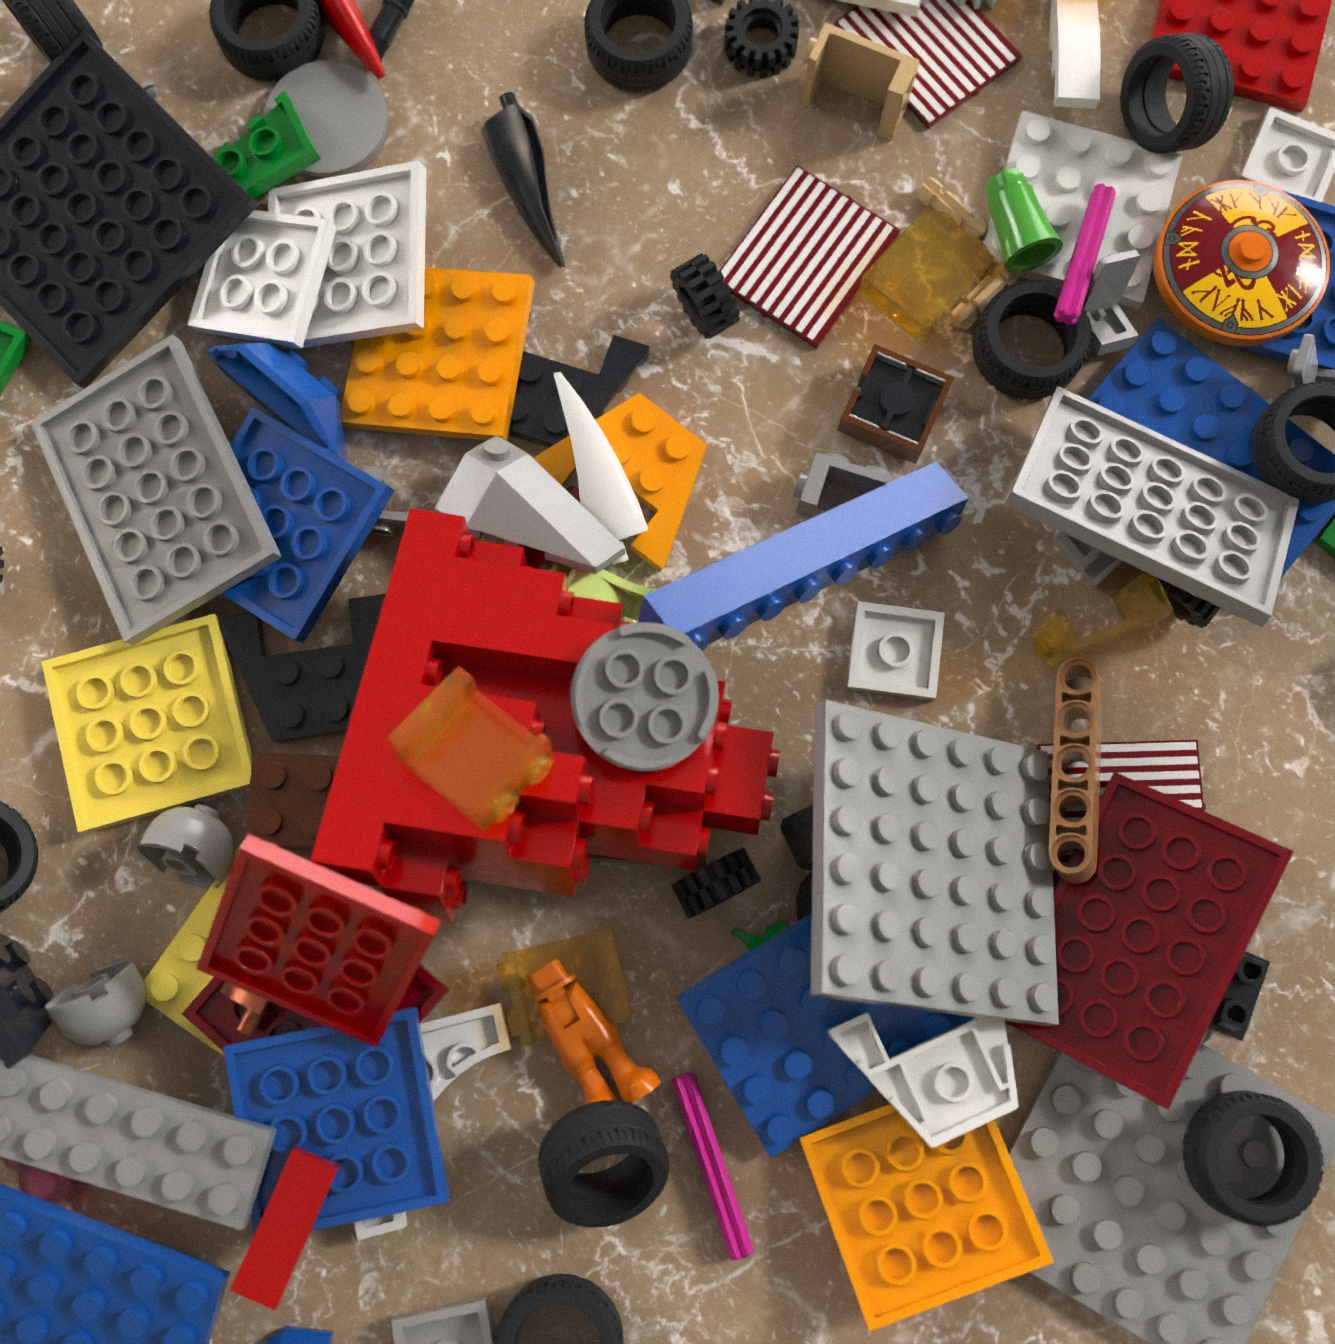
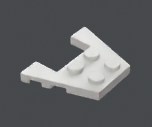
M868 1013L861 1014L827 1030L830 1038L930 1148L941 1145L1019 1108L1011 1047L1007 1042L1005 1021L975 1017L965 1024L891 1058H888Z

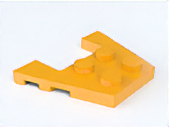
M639 392L595 420L617 456L636 498L655 513L647 524L648 530L641 532L629 549L657 571L661 572L668 560L707 445ZM570 435L534 457L562 486L576 470Z

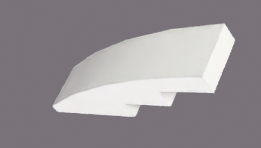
M1051 0L1049 51H1052L1051 78H1055L1054 106L1096 109L1100 101L1101 72L1097 0Z

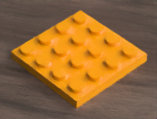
M425 268L424 329L355 340L341 407V420L344 427L485 441L494 436H499L507 441L535 286L532 276L528 274Z
M891 1104L799 1138L869 1331L1054 1263L995 1119L941 1145L930 1148Z

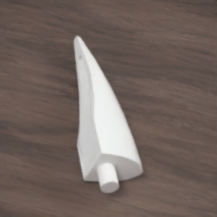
M554 373L571 438L578 476L580 504L624 545L622 539L648 530L643 512L617 456L596 420L562 373ZM626 550L625 554L614 561L612 565L629 560Z

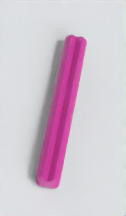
M1099 183L1094 186V190L1090 195L1055 309L1054 317L1058 322L1073 325L1081 314L1115 200L1116 191L1113 186L1106 187L1103 183Z
M693 1072L678 1075L672 1079V1087L729 1258L732 1261L746 1258L753 1253V1246L696 1076Z

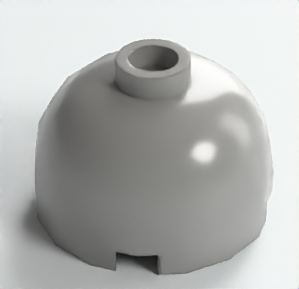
M197 804L194 808H171L155 817L142 834L136 852L146 863L163 874L168 866L182 873L178 881L209 889L215 879L222 884L226 878L234 857V839L226 825L219 820L221 816L216 810Z
M130 959L114 962L90 973L92 979L79 986L76 982L72 983L45 1004L52 1024L64 1038L75 1044L87 1046L104 1042L106 1047L109 1048L123 1042L133 1034L130 1026L139 1020L145 1009L146 988L141 973Z

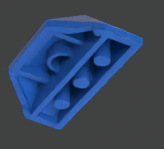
M273 342L212 346L206 352L221 372L280 423L346 461L345 427L341 420L342 406L337 399L340 392L324 376L321 375L316 380L306 371L309 365L295 351L289 349L285 353Z

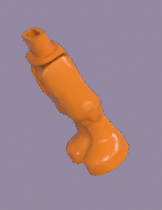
M558 958L526 977L537 995L532 1000L535 1004L541 1002L538 1005L540 1015L560 1055V1064L570 1075L576 1077L581 1085L585 1096L583 1105L603 1100L620 1101L615 1091L609 1086L597 1068L595 1056L600 1057L607 1065L623 1101L633 1103L660 1085L659 1077L651 1068L637 1066L623 1050L618 1027L607 1020L589 994L575 982V974L572 973L568 976Z

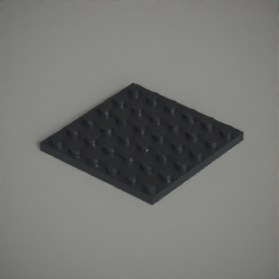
M84 29L78 33L0 118V306L77 386L85 389L260 204Z

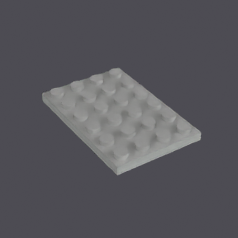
M173 334L30 422L125 643L132 645L139 643L282 557L182 341Z
M1057 386L1049 400L1005 505L1018 510L1026 516L1041 521L1068 536L1087 543L1110 556L1133 565L1151 576L1158 577L1179 587L1195 597L1202 598L1223 608L1237 617L1263 627L1273 613L1300 499L1289 496L1273 486Z

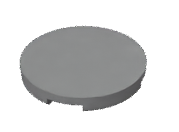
M334 60L307 63L286 74L271 91L265 105L264 116L277 105L274 99L285 90L293 101L321 157V160L297 174L302 176L306 174L316 177H335L359 172L368 166L381 152L388 128L389 112L379 86L360 68Z
M641 622L618 627L601 636L587 649L573 675L570 701L575 724L581 736L593 751L617 766L632 770L652 771L675 765L689 756L705 741L717 716L719 690L714 669L711 668L703 652L690 640V637L667 625Z

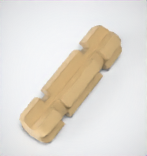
M929 177L918 188L917 198L926 206L932 205L934 207L932 211L955 232L960 230L963 233L961 237L972 246L977 245L985 237L988 225L979 217L973 219L971 217L973 212L950 191L944 193L942 191L944 186L935 178Z
M1004 261L998 263L990 272L992 276L986 275L964 298L966 303L964 304L961 301L950 312L953 325L964 331L968 330L978 320L976 315H982L988 302L999 291L1003 290L1004 287L1006 288L1014 284L1019 278V273L1007 272Z

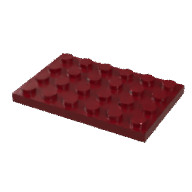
M1114 772L1099 800L1098 853L1095 873L1089 880L1078 884L1066 882L1060 877L1053 891L1059 1025L1040 1026L1005 1021V1023L1169 1110L1288 866L1293 850ZM1075 849L1066 867L1073 868L1080 865L1084 860L1085 853Z

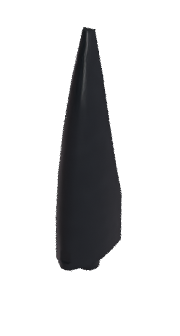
M506 92L499 97L503 110L487 120L481 131L493 163L519 214L539 244L556 265L562 268L565 267V262L551 212L546 182L544 150L533 117L518 105L515 93Z

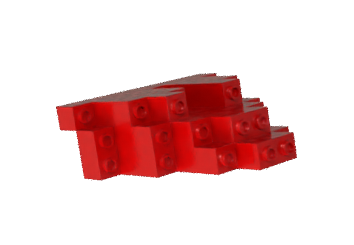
M410 508L310 861L357 883L380 886L386 896L410 907L418 908L424 913L441 920L442 923L453 924L456 910L464 909L468 894V882L463 881V879L575 897L578 882L586 883L590 855L586 853L695 870L697 856H707L711 828L758 835L760 820L770 821L774 793L765 792L767 776H777L780 750L771 749L774 732L729 725L732 700L724 698L725 682L717 681L719 704L714 725L705 741L682 761L664 769L639 771L623 768L605 760L590 748L575 724L570 701L571 684L580 659L597 639L618 627L632 624L631 622H625L624 604L575 597L574 592H568L566 573L535 569L532 566H527L523 547L475 541V537L469 535L465 516Z

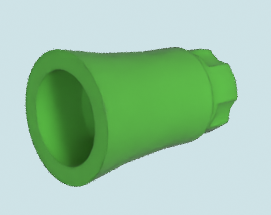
M1009 168L989 178L984 185V192L989 201L987 207L1001 245L1005 270L1010 273H1022L1038 268L1053 259L1061 251L1063 242L1049 223L1032 185L1027 183L1024 174L1018 168Z

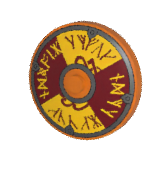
M1233 180L1203 187L1180 202L1163 225L1157 237L1153 254V269L1157 288L1166 306L1187 328L1217 343L1231 346H1256L1276 341L1291 333L1316 309L1328 284L1330 257L1326 239L1321 228L1301 203L1272 186L1253 181Z

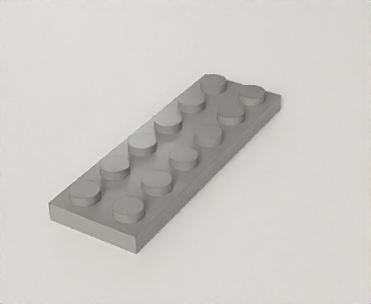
M30 1054L11 1069H7L0 1059L1 1157L239 1230H243L248 1226L277 1128L234 1117L227 1113Z

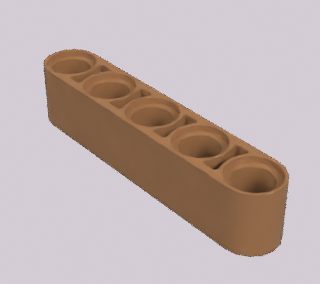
M1083 657L1069 658L1063 662L1058 668L1056 676L1049 831L1050 861L1062 879L1074 884L1084 883L1093 876L1097 867L1103 687L1096 666L1092 661ZM1077 677H1088L1091 679L1090 684L1084 689L1074 690L1069 687L1070 683ZM1076 719H1086L1090 722L1086 730L1080 733L1069 732L1067 728ZM1081 761L1088 764L1086 772L1079 777H1070L1065 774L1067 767L1073 762ZM1073 805H1081L1087 808L1085 816L1079 821L1069 822L1063 819L1064 812ZM1078 849L1085 853L1083 862L1077 867L1069 868L1061 864L1062 857L1069 850Z

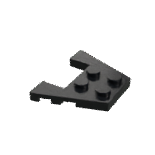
M613 335L599 374L523 351L508 435L548 448L570 435L553 375L557 372L562 373L582 399L594 419L599 418L604 414V409L616 394H620L629 383V378L639 365L642 366L648 359L650 346Z
M386 594L348 599L353 636L352 644L265 656L261 618L253 613L218 617L221 632L273 742L281 743L347 733Z
M0 933V1059L7 1069H11L28 1057L52 1023L45 1004L54 994L48 984L41 978H36L28 966L30 957L25 948L16 940H12Z

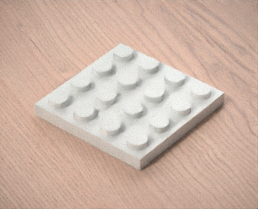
M1022 110L1004 170L1018 168L1024 174L1027 183L1032 185L1049 223L1062 240L1063 247L1053 259L1044 265L1019 273V276L1035 281H1048L1051 284L1055 283L1058 287H1063L1090 195L1094 190V186L1103 183L1106 187L1113 186L1116 196L1095 267L1102 257L1109 254L1136 250L1141 258L1118 304L1138 310L1144 302L1153 268L1155 244L1165 223L1183 154L1176 152L1154 153L1143 149L1136 141ZM990 216L988 230L982 243L977 265L993 269L998 263L1003 261V255L996 228Z
M419 160L273 188L268 191V212L329 219L337 226L303 348L424 329L426 168ZM277 345L282 351H287L289 349H299L295 347Z

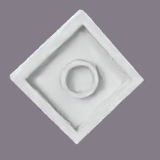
M1270 107L1261 121L1237 180L1263 183L1285 192L1322 202L1335 171V132Z
M857 601L846 690L934 701L937 694L945 612Z

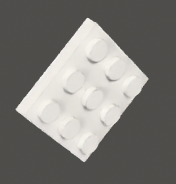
M254 210L206 261L187 326L201 333L264 343L273 342L276 345L302 349L337 226L329 219Z

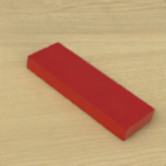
M298 1146L292 1149L230 1291L273 1310L277 1309L339 1170V1164Z

